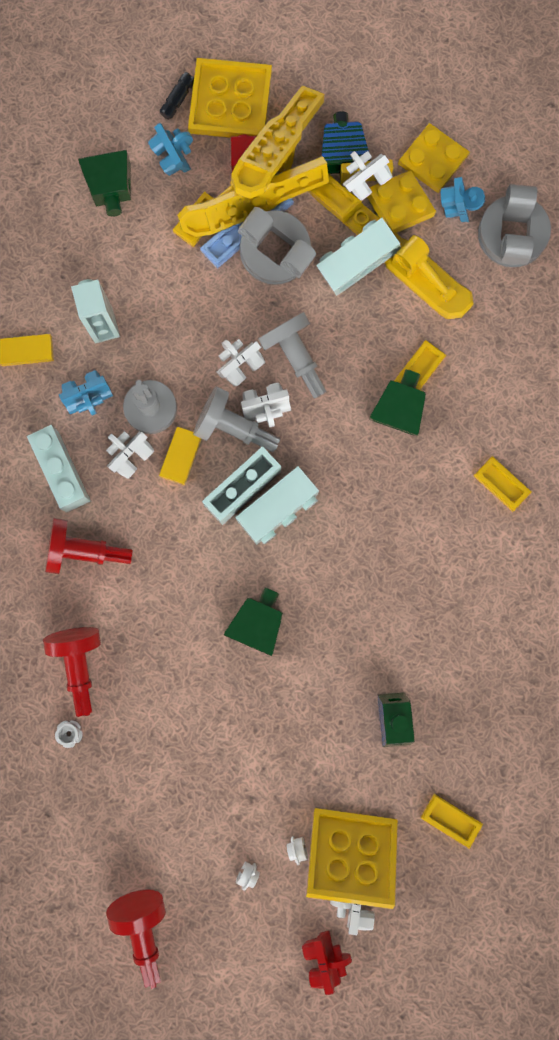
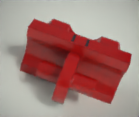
M328 930L321 932L317 938L306 941L302 945V951L306 960L317 959L319 965L318 968H312L309 971L311 988L324 989L325 995H332L335 993L334 988L341 984L340 977L347 975L345 966L352 963V957L350 953H342L340 945L333 946L330 931Z

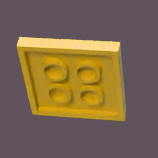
M197 58L188 132L190 134L228 138L241 134L257 136L266 125L272 65Z
M315 808L306 897L393 909L395 906L398 819Z

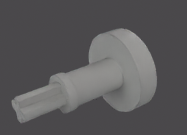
M303 312L258 338L264 350L279 343L295 371L294 374L297 378L300 376L303 378L315 399L327 391L314 370L317 367L316 362H313L297 331L311 324Z
M135 381L136 385L131 387L124 398L123 410L127 421L134 429L145 434H157L166 430L173 423L177 414V402L172 391L158 381Z
M216 386L199 416L193 435L207 441L214 429L217 428L242 440L247 445L253 442L274 452L278 447L280 438L258 428L257 422L250 421L225 409L229 392Z

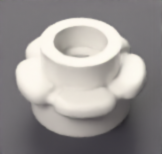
M73 720L61 722L57 726L55 733L56 741L65 748L74 747L75 743L81 741L83 735L82 731H80L79 723ZM68 731L71 732V736H67Z
M292 836L291 843L287 844L288 856L290 861L295 860L296 864L300 865L302 861L308 860L307 850L303 847L305 845L304 838L295 839Z
M245 862L241 868L244 869L243 873L239 872L236 878V884L242 886L244 891L248 887L253 888L260 875V872L256 870L257 866L255 863L251 865Z

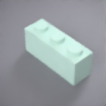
M383 218L378 221L372 220L363 227L362 233L356 237L350 236L341 243L342 247L334 253L330 251L323 255L319 260L320 263L316 266L337 296L394 256L401 246Z
M87 279L80 281L78 285L71 286L78 316L94 343L120 337L113 308L99 280Z
M49 425L28 435L29 443L59 508L67 513L90 502V498L59 432L52 425Z
M262 446L210 493L202 503L223 525L281 473V465Z
M298 466L236 516V521L256 545L261 541L263 544H266L276 536L274 530L280 525L287 527L297 518L295 515L297 511L302 507L306 511L318 501L316 496L319 490Z

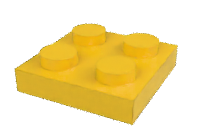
M429 123L399 159L398 165L407 171L411 170L416 178L439 193L441 188L446 185L466 160L470 152Z
M411 170L391 178L382 185L378 183L369 187L372 193L367 196L379 218L384 219L393 234L434 217L436 213L435 208Z

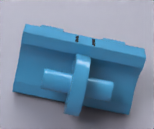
M161 123L157 124L154 127L157 134L148 141V144L157 156L167 150L169 155L159 162L163 171L170 176L179 170L184 173L191 170L182 153V150L185 155L191 152L189 147L193 142L191 134L189 132L181 133L180 129H175L173 131L175 137H173L172 133L169 130H165Z
M462 177L454 178V186L441 188V204L444 207L446 218L459 216L461 222H469L467 209L475 211L480 209L485 203L484 191L479 187H471L466 190Z
M96 370L87 373L85 376L87 383L77 386L75 381L62 384V393L59 394V397L70 415L89 410L92 416L96 415L95 406L104 403L103 400L113 396L104 376H100Z

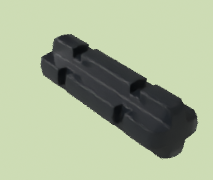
M188 72L181 75L178 84L174 86L166 99V103L160 109V114L165 119L169 120L174 117L177 112L176 108L180 107L189 92L188 89H191L193 86L194 77Z

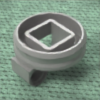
M509 184L506 196L493 202L485 211L479 224L478 239L483 252L495 263L505 267L525 266L535 261L547 246L551 235V224L546 211L536 202V186ZM502 221L527 223L526 236L505 234L503 240H501Z
M254 207L238 229V233L242 235L239 249L242 263L254 278L263 283L278 285L287 283L296 277L300 278L316 256L315 250L311 247L306 228L296 217L289 213L276 210L264 211L259 207ZM270 231L292 246L280 265H277L257 250Z

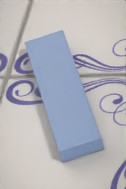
M292 198L285 200L271 211L284 212L294 204ZM242 223L218 232L200 247V251L217 269L239 251L242 235L238 233V229Z

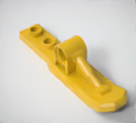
M301 86L280 115L268 121L238 160L231 174V180L237 194L250 199L265 193L272 178L278 171L283 173L291 169L295 156V147L301 140L302 131L324 103V93Z
M322 156L275 175L265 193L251 199L237 194L231 180V185L216 198L200 204L186 205L177 215L180 227L184 232L195 237L212 235L244 222L254 207H259L264 211H271L285 200L329 183L327 162Z
M362 203V207L343 224L356 235H359L363 232V227L372 220L378 221L380 218ZM395 233L394 235L399 241L401 248L394 256L384 262L386 268L445 319L462 318L474 305L472 291L457 282L428 256L429 247L423 239L413 235L407 240Z

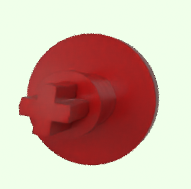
M53 518L45 567L46 573L59 574L62 558L94 562L99 565H103L104 561L131 564L132 549L106 546V541L103 540L94 541L66 537L68 520Z
M79 627L52 633L43 638L45 655L63 657L67 678V691L72 692L76 717L89 716L92 713L88 689L92 687V681L89 678L85 652L94 650L101 645L99 629L95 627Z
M138 890L125 894L112 902L106 911L110 931L116 935L130 936L134 963L140 967L144 987H151V989L156 988V984L161 983L156 962L159 957V951L155 944L152 928L159 924L166 914L163 896L155 890Z

